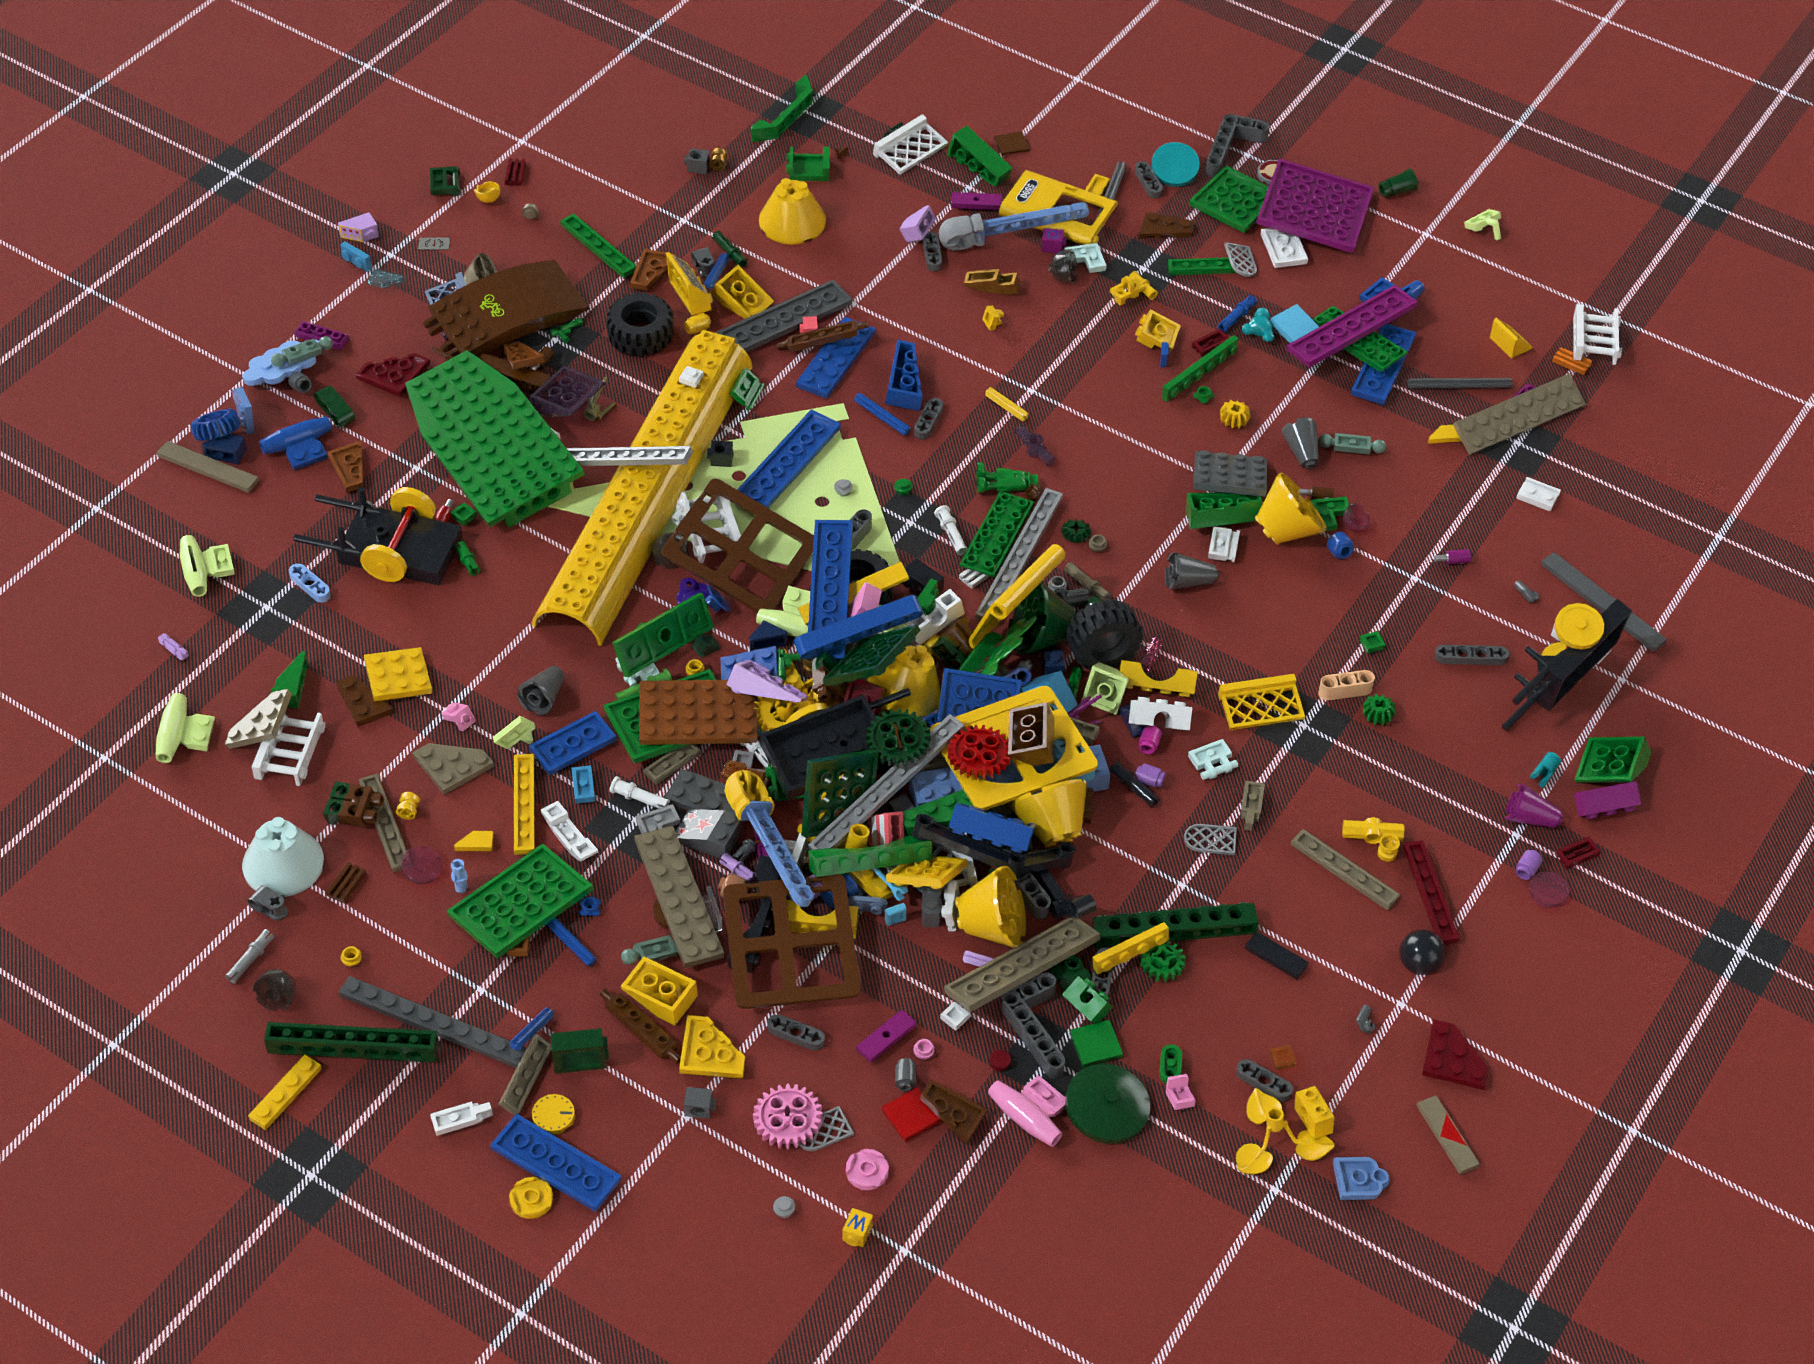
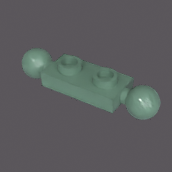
M324 336L318 343L311 339L283 349L282 354H274L271 357V363L275 367H282L285 361L292 365L322 354V349L330 350L333 346V341L330 337Z
M1335 433V437L1332 438L1329 434H1322L1318 440L1319 445L1323 448L1334 445V451L1370 455L1371 449L1377 454H1381L1386 450V443L1383 440L1378 439L1371 442V437Z
M667 935L636 943L633 949H625L622 952L621 960L626 965L634 964L637 959L640 962L643 957L659 961L677 956L678 950L672 937Z

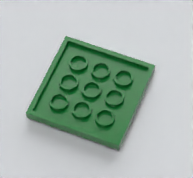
M1226 165L1189 200V205L1245 233L1256 223L1269 186Z

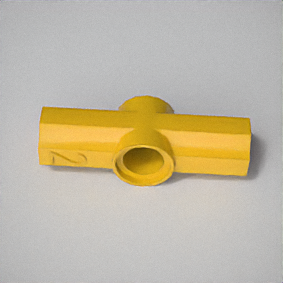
M1374 817L1368 818L1365 821L1343 820V838L1365 839L1367 843L1377 844L1383 835L1392 834L1399 841L1403 842V824L1382 823L1380 819Z

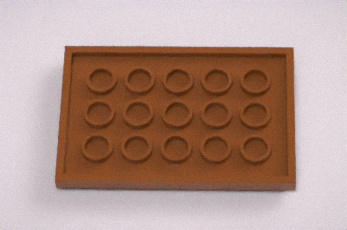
M728 680L640 681V745L756 743L757 709H754L757 708L756 703H754L756 696L733 692L731 687L726 685Z

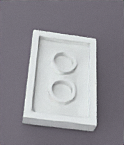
M1272 228L1261 229V236L1274 268L1307 264L1308 258L1299 236L1297 237Z

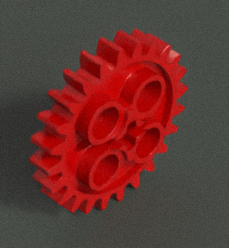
M974 725L972 730L967 726L966 732L960 729L959 735L954 734V739H950V745H948L950 765H954L955 771L960 769V775L967 773V778L974 775L975 780L979 776H982L983 780H985L986 775L993 778V773L1001 775V770L1006 771V765H1010V759H1012L1008 756L1009 739H1006V734L1000 735L999 729L994 732L992 726L988 730L985 729V725H982L981 729Z

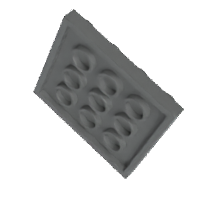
M1205 450L1195 451L1193 489L1266 497L1267 458L1261 456L1248 457L1243 454L1228 455L1224 452L1210 453Z

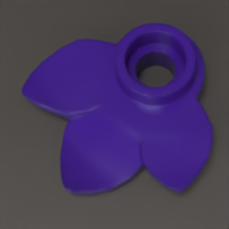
M693 578L683 579L680 583V591L676 597L678 604L697 593H703L704 598H706L710 594L708 585L697 583Z

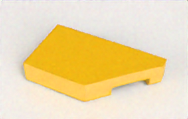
M1453 425L1440 426L1428 440L1429 444L1461 442Z
M472 831L454 844L455 851H492L494 833L493 831Z

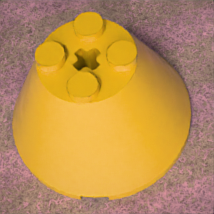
M788 178L782 179L781 183L777 185L759 215L760 229L766 233L768 238L782 244H802L810 238L815 239L823 232L826 225L825 213L807 187V183Z
M1282 472L1277 475L1264 503L1255 516L1256 521L1264 526L1263 532L1268 538H1272L1278 545L1279 543L1324 533L1326 531V524L1308 497L1304 499L1298 491L1300 488Z
M922 645L917 647L906 646V650L896 657V661L888 665L885 673L880 676L872 675L868 677L867 681L886 688L885 696L909 688L910 696L881 706V709L883 711L885 708L889 711L892 709L894 713H897L898 708L901 709V713L908 709L909 714L915 711L916 718L918 716L923 718L939 708L941 690L934 659L927 652L926 647Z
M1073 779L1042 787V792L1032 795L1029 792L1013 800L1010 803V808L1025 825L1029 826L1030 822L1037 824L1034 835L1044 844L1045 848L1054 847L1058 842L1071 843L1073 839L1082 836L1081 831L1087 788L1086 780L1083 783L1082 779Z
M1008 866L997 868L961 894L960 897H956L955 904L959 911V917L957 918L959 929H964L968 935L1015 948L1023 943L1021 937L1026 934V912L1021 889L1017 890L1014 880H1017V878Z

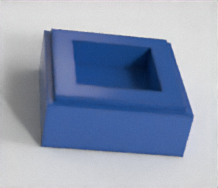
M1162 342L1160 367L1167 366L1169 344L1167 342Z

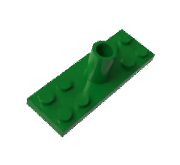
M697 593L654 619L640 623L636 629L612 642L624 677L634 675L714 628L703 593Z

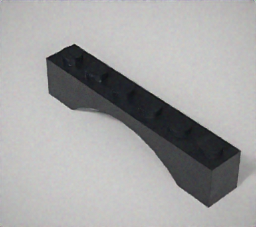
M760 855L755 869V882L781 880L771 858ZM762 898L759 913L750 928L743 933L744 938L764 937L765 931H769L771 926V919L769 918L773 914L772 900L770 898ZM729 953L728 966L730 969H732L731 957ZM759 953L746 954L747 972L753 973L754 967L759 965L761 956Z

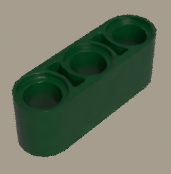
M331 385L314 392L316 402L338 428L355 421L352 409Z

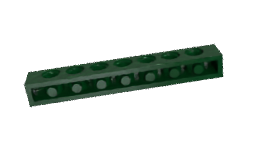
M1242 902L1231 905L1221 904L1209 907L1200 906L1198 908L1163 909L1153 912L1141 911L1139 913H1120L1108 916L1100 915L1093 917L1092 928L1100 933V940L1095 943V948L1097 949L1114 947L1155 927L1153 925L1157 926L1163 922L1169 928L1168 941L1170 942L1252 935L1257 931L1259 922L1254 903Z
M268 1022L264 1036V1043L268 1054L436 1062L439 1048L437 1031Z

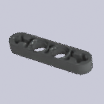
M1439 645L1436 648L1434 658L1442 664L1504 665L1508 662L1509 650L1502 646ZM1464 652L1467 654V656L1461 657L1458 655V653ZM1477 653H1483L1486 657H1478Z

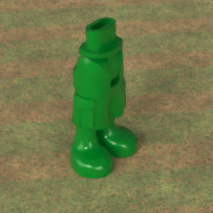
M978 462L976 470L977 493H984L985 491L995 489L997 492H1020L1027 490L1033 483L1038 485V474H1030V472L1008 468H997L996 472H989L986 470L983 462Z

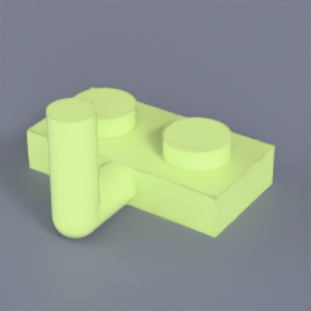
M1488 209L1464 222L1465 228L1475 232L1481 231L1487 225H1491L1493 227L1494 239H1501L1498 222L1501 218V213L1499 211Z
M519 716L493 736L494 743L506 749H510L520 740L531 744L533 742L531 731L535 729L534 722Z

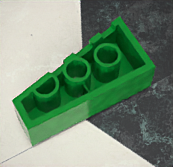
M966 125L953 134L947 156L950 158L955 157L959 164L962 165L964 163L971 172L979 173L980 178L994 187H997L1010 177L1012 171L1010 164L1000 157L974 130Z
M1187 493L1186 516L1190 529L1256 521L1255 516L1262 506L1261 496L1233 493Z
M960 790L904 811L903 823L907 836L912 835L916 817L919 814H927L934 819V822L949 828L957 802L973 806L965 791Z

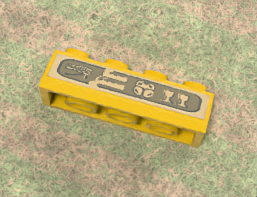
M670 252L666 253L670 284L690 314L695 315L710 311V303H713L710 293H707L705 285L701 284L699 276L695 275L694 269L690 268L684 260Z

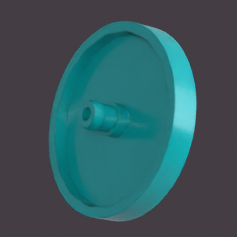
M1170 142L1160 146L1155 151L1152 157L1151 168L1162 184L1170 187H1182L1191 183L1196 178L1200 162L1197 153L1190 146L1180 142Z

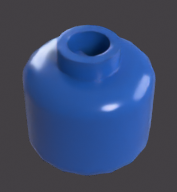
M1336 532L1329 537L1327 548L1335 558L1344 559L1353 552L1354 543L1346 533Z

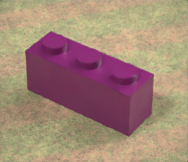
M1636 781L1574 793L1578 816L1586 815V819L1598 817V813L1604 812L1605 815L1616 814V809L1623 808V812L1635 810L1634 806L1641 805Z

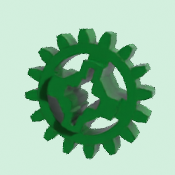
M1167 941L1166 944L1155 946L1146 953L1141 954L1140 966L1143 967L1144 973L1149 972V978L1155 976L1157 982L1160 978L1167 982L1169 977L1175 980L1176 975L1181 976V972L1185 967V956L1182 955V949L1177 950V944L1171 946L1170 941Z

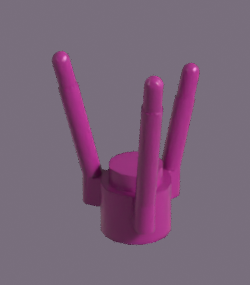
M1099 694L1093 699L1088 696L1067 714L1069 717L1080 720L1078 713L1099 700L1102 695ZM1100 720L1090 721L1093 725L1101 723Z

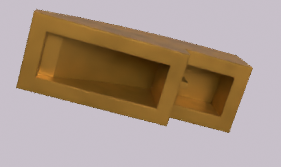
M999 269L969 271L964 280V285L972 289L1006 295L1018 294L1021 284L1018 273L1001 274Z

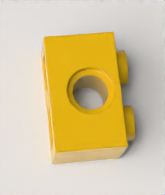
M1313 1086L1296 1092L1294 1109L1312 1138L1317 1139L1332 1134L1334 1115L1317 1088Z

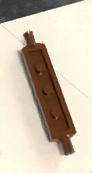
M856 320L788 336L786 341L779 342L776 345L778 350L788 348L790 352L800 351L805 348L817 347L821 344L857 336L859 330L869 328L868 321L857 323Z
M606 988L600 992V996L607 1001L605 1002V1009L661 1059L669 1057L675 1064L680 1063L681 1056L675 1052L677 1042L622 993L612 995Z

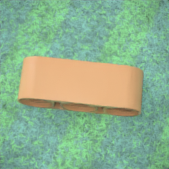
M1368 670L1326 675L1321 678L1318 695L1323 700L1368 695L1372 692L1375 676Z

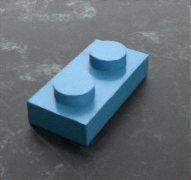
M346 241L340 245L342 258L366 272L372 269L368 254Z
M591 766L573 767L572 777L575 804L595 802Z

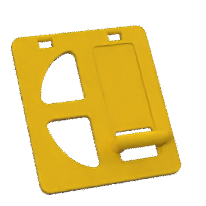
M1040 686L955 717L964 724L965 729L963 731L965 732L967 726L974 729V725H977L978 729H981L982 725H985L987 730L992 726L994 732L999 729L1000 735L1006 734V739H1009L1010 709L1045 702L1048 705L1054 703L1057 707V710L1052 711L1054 715V741L1061 739L1066 744L1061 759L1050 770L1042 774L1037 773L1032 765L1012 758V762L1023 778L1021 782L996 783L979 777L975 780L974 775L967 778V773L960 775V769L955 771L954 765H950L947 745L941 753L973 807L988 810L1013 801L1026 793H1035L1042 790V787L1067 781L1097 769L1098 760L1049 686ZM939 723L933 724V725L930 727V732H931ZM1081 745L1085 752L1079 753L1076 747Z

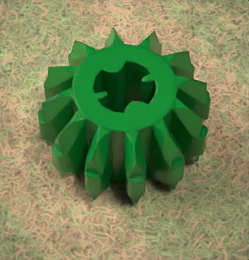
M1376 693L1373 697L1368 696L1365 703H1363V717L1367 718V722L1373 721L1374 726L1377 723H1380L1382 726L1385 723H1390L1395 716V702H1391V697L1385 698L1384 693L1381 696H1378Z

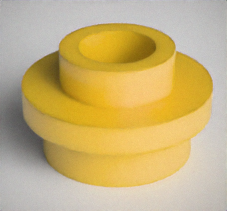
M698 659L690 660L686 665V673L689 676L705 671L704 664Z
M353 946L346 947L341 954V961L346 966H355L362 959L360 950Z

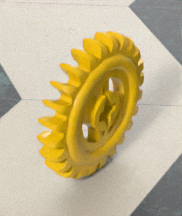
M801 685L797 687L799 691H802ZM805 688L802 693L807 695L808 698L800 703L757 696L758 702H754L757 707L754 708L757 709V726L761 727L762 732H766L785 725L786 722L777 720L786 721L794 711L815 704L812 694H808V690ZM775 705L776 711L771 713V709Z

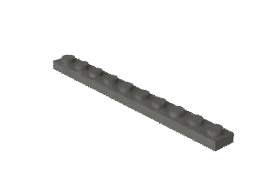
M351 976L348 977L339 991V996L421 1030L437 1031L438 1037L517 1068L526 1050V1047L523 1046L520 1050L515 1051L510 1047V1041Z

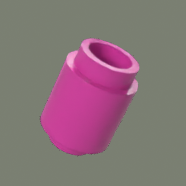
M1153 725L1143 728L1138 743L1139 750L1142 753L1150 755L1157 750L1162 736V732L1158 727Z

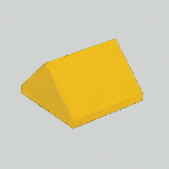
M1498 318L1494 319L1490 338L1511 359L1532 349V346L1510 325Z

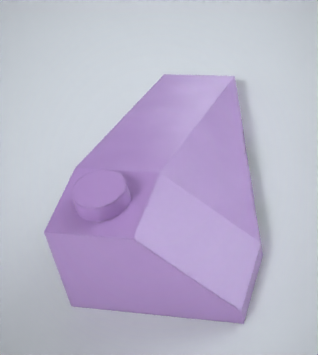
M750 659L734 665L726 684L731 687L733 692L738 694L743 693L799 703L808 698L807 695L792 685L782 684V678L769 675L770 670Z

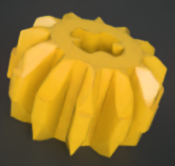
M1232 400L1229 403L1224 402L1223 407L1220 409L1221 422L1225 423V427L1231 426L1232 429L1233 427L1240 429L1241 426H1246L1250 419L1249 406H1245V402L1240 403L1238 400L1236 402Z

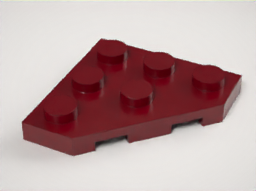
M412 353L408 354V357L387 358L383 359V362L376 364L368 362L356 373V379L401 397L407 391L405 383L421 375L430 365V359Z
M1433 1019L1422 1075L1485 1090L1489 1071L1487 1065L1454 1024Z

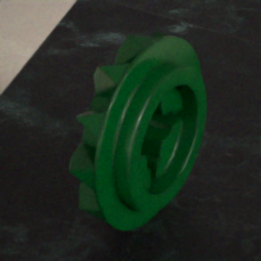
M1076 518L1074 521L1069 519L1067 523H1063L1061 532L1066 540L1079 543L1090 537L1091 529L1084 520L1078 521Z

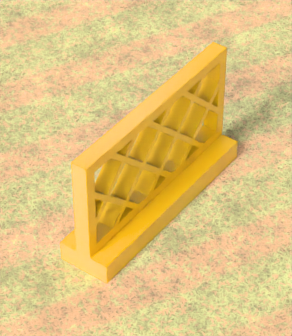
M1295 674L1221 684L1218 696L1219 700H1222L1229 729L1237 730L1303 720L1305 714L1295 684ZM1292 690L1293 697L1290 700L1283 696L1282 693ZM1270 693L1276 698L1273 702H1270L1263 698L1264 695ZM1252 696L1257 699V702L1253 706L1245 701L1246 697ZM1234 699L1239 704L1234 708L1228 705L1227 700ZM1278 699L1288 704L1284 710L1275 705ZM1260 701L1269 706L1266 712L1257 708ZM1241 704L1251 709L1247 715L1238 710ZM1290 705L1296 708L1299 714L1292 715L1288 713L1287 710ZM1273 708L1281 713V715L1274 718L1268 713ZM1254 711L1263 717L1255 721L1250 718V715ZM1234 714L1244 719L1242 723H1233L1232 717Z

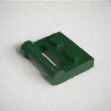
M459 167L429 168L431 195L452 194L459 196L461 194ZM447 175L452 176V185L447 186Z

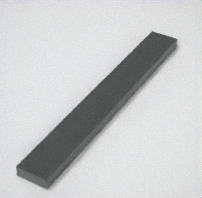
M1555 552L1542 560L1541 566L1602 613L1616 600ZM1633 612L1631 613L1624 628L1626 632L1652 652H1655L1666 643L1667 639Z

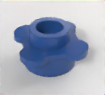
M586 897L581 900L582 909L580 910V915L598 916L600 914L598 908L601 902L599 899Z

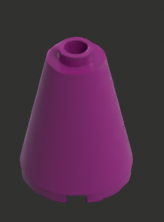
M1519 783L1516 786L1519 790L1518 792L1513 791L1506 808V812L1509 813V816H1505L1507 821L1555 828L1556 825L1559 826L1563 820L1561 809L1524 784Z

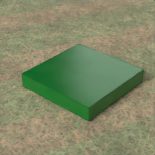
M1110 1020L1070 1029L1069 1034L1083 1068L1123 1058V1052Z

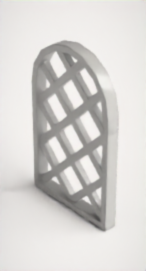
M1225 242L1224 246L1233 270L1245 277L1254 276L1257 267L1250 246Z
M1194 824L1186 829L1184 842L1193 851L1235 856L1237 827ZM1192 829L1196 831V833L1193 835L1189 833V831ZM1206 829L1210 832L1207 836L1202 833ZM1221 831L1225 835L1219 838L1216 833ZM1233 832H1234V839L1230 836V834H1232ZM1198 834L1203 837L1199 842L1194 838ZM1211 836H1214L1217 839L1213 843L1208 839ZM1226 837L1231 840L1228 844L1223 841ZM1191 839L1196 843L1193 846L1188 842ZM1205 840L1210 844L1206 848L1201 844ZM1218 842L1223 845L1220 849L1215 846Z
M840 1106L823 1112L822 1126L829 1128L827 1134L819 1132L815 1134L813 1140L806 1138V1141L812 1142L810 1147L804 1146L801 1142H798V1146L807 1151H815L853 1136L854 1133ZM838 1113H840L843 1119L837 1117ZM825 1117L833 1119L830 1125L823 1123ZM835 1120L843 1122L840 1128L833 1126ZM845 1124H846L848 1130H844V1129H843ZM831 1129L839 1131L837 1137L829 1135ZM818 1135L825 1137L823 1143L816 1141Z

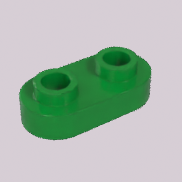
M1169 1044L1161 1050L1159 1077L1165 1084H1167L1168 1074L1172 1076L1181 1075L1182 1051L1176 1045Z

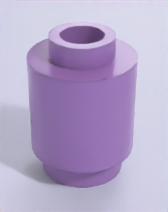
M1144 763L1142 766H1138L1135 777H1138L1141 783L1156 788L1157 786L1162 787L1166 772Z
M1535 850L1525 851L1516 865L1515 872L1517 876L1524 880L1534 877L1543 862L1541 855Z

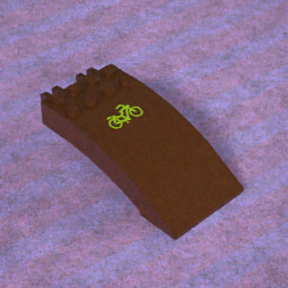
M553 259L511 267L483 277L452 292L428 306L432 316L423 322V326L425 329H429L428 333L430 336H435L442 331L449 341L440 346L441 351L448 352L447 354L455 357L468 350L476 357H479L483 353L489 354L504 344H508L530 333L557 324L562 325L590 308L556 260Z

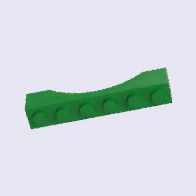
M912 835L873 847L809 850V868L816 877L933 860L932 841H920Z

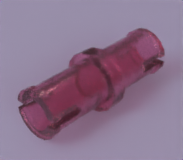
M1152 636L1148 648H1145L1143 652L1144 656L1140 663L1142 667L1144 666V672L1150 671L1154 660L1158 657V651L1163 643L1162 639L1157 642L1158 636Z

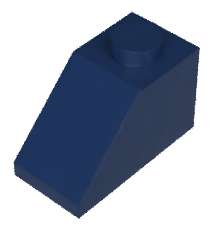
M227 434L214 440L211 439L202 444L205 456L239 465L247 450L244 437Z
M1061 649L1041 650L1044 675L1061 671L1064 676L1065 663L1063 651Z

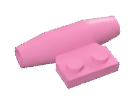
M1039 1075L1024 1086L1022 1094L999 1080L992 1084L988 1094L1007 1116L1030 1135L1053 1147L1059 1142L1062 1132L1049 1117L1057 1116L1066 1108L1065 1097Z

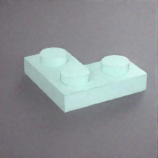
M1097 243L1066 247L1064 249L1068 264L1085 262L1089 273L1106 271V263Z

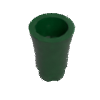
M1408 168L1393 177L1385 179V181L1379 182V192L1382 197H1388L1417 190L1418 180L1415 172Z

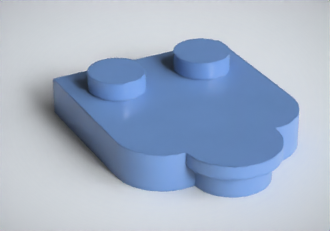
M242 387L233 389L232 395L240 419V426L245 428L247 434L254 433L252 406Z
M1336 1157L1333 1160L1340 1200L1376 1199L1379 1197L1382 1189H1385L1389 1184L1388 1173L1384 1169L1378 1168V1164L1372 1158Z

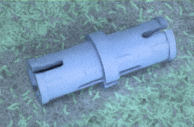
M455 859L451 863V878L455 884L456 892L464 893L468 889L466 881L468 875L464 869L463 860Z

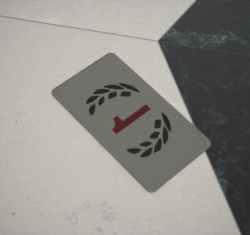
M419 238L418 249H449L450 238Z

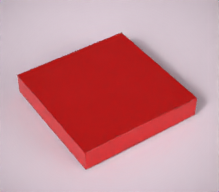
M918 1087L882 1106V1112L904 1142L941 1122V1119L920 1099L922 1092Z

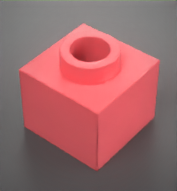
M817 316L803 317V324H800V333L818 329Z

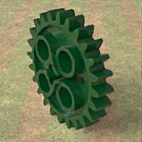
M898 708L897 713H894L890 709V714L887 715L883 711L882 718L876 716V722H870L871 727H867L866 734L867 748L878 751V758H880L881 763L887 760L888 766H891L893 762H895L896 767L899 766L900 762H903L904 766H907V761L914 764V758L921 759V753L926 754V748L930 747V728L927 727L926 721L922 722V716L916 718L915 711L909 714L908 709H906L904 713H901V709ZM893 724L897 725L903 751H900Z

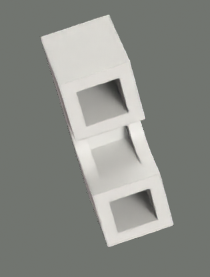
M951 589L935 599L936 607L929 615L925 616L923 614L921 617L905 623L906 627L918 625L921 631L916 635L915 639L919 645L965 614L961 599Z
M1138 697V700H1131L1130 724L1153 726L1154 717L1157 713L1161 712L1166 719L1165 728L1190 730L1192 707H1187L1185 702L1175 701L1174 705L1168 704V700L1156 699L1155 703L1149 702L1150 698Z

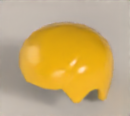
M489 181L477 185V190L475 189L474 192L481 202L492 203L498 199L501 188L496 182Z

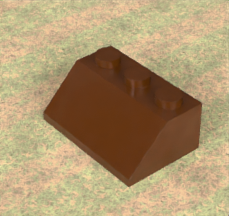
M1047 702L1009 710L1008 756L1010 758L1033 766L1054 762V715Z

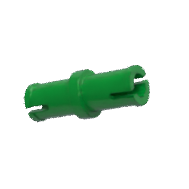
M464 541L458 542L461 548L456 544L455 549L461 557V563L466 566L470 576L477 575L481 569L475 561L474 554L469 551Z

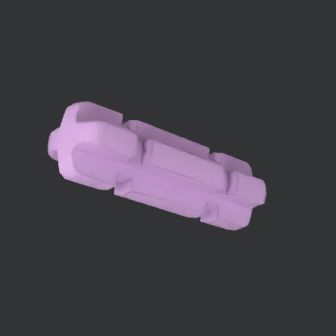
M166 633L158 637L159 643L165 646L182 661L188 658V651Z

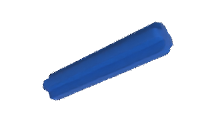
M545 1007L510 1041V1047L515 1051L520 1050L533 1035L553 1018L554 1011Z

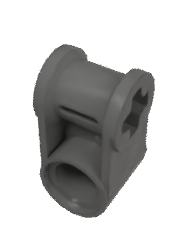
M705 247L691 252L693 264L703 278L708 277L714 264V258L709 248Z
M261 885L247 900L252 909L270 917L272 920L279 921L287 916L288 911L284 906L283 896L264 885Z

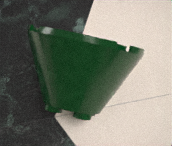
M1041 582L1014 609L1013 619L1009 618L1010 629L1012 625L1021 619L1026 618V622L1033 616L1037 617L1034 624L1021 636L1023 641L1021 645L1014 649L1016 653L1025 655L1068 643L1066 637L1069 624H1071L1072 618L1076 617L1075 607L1069 605Z

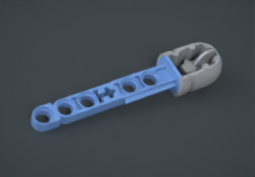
M1080 202L1071 204V206L1064 205L982 221L980 213L973 214L971 217L968 215L947 219L942 223L939 229V239L942 245L949 250H962L971 248L974 244L976 246L984 245L985 236L1084 218L1089 215L1087 203Z

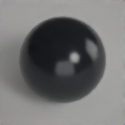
M1420 929L1412 931L1405 936L1400 945L1399 955L1402 964L1410 972L1418 975H1429L1435 973L1443 965L1446 957V948L1444 942L1436 933Z

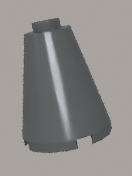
M1306 417L1296 419V423L1292 425L1291 422L1287 423L1282 429V435L1302 468L1308 470L1315 468L1319 463L1316 422L1314 419Z
M1175 552L1170 553L1166 562L1170 563L1169 567H1165V584L1170 590L1213 584L1218 579V569H1216L1215 565Z
M550 666L523 682L518 687L519 693L517 694L520 704L529 712L532 710L536 712V715H545L551 710L565 679L564 672L557 666Z

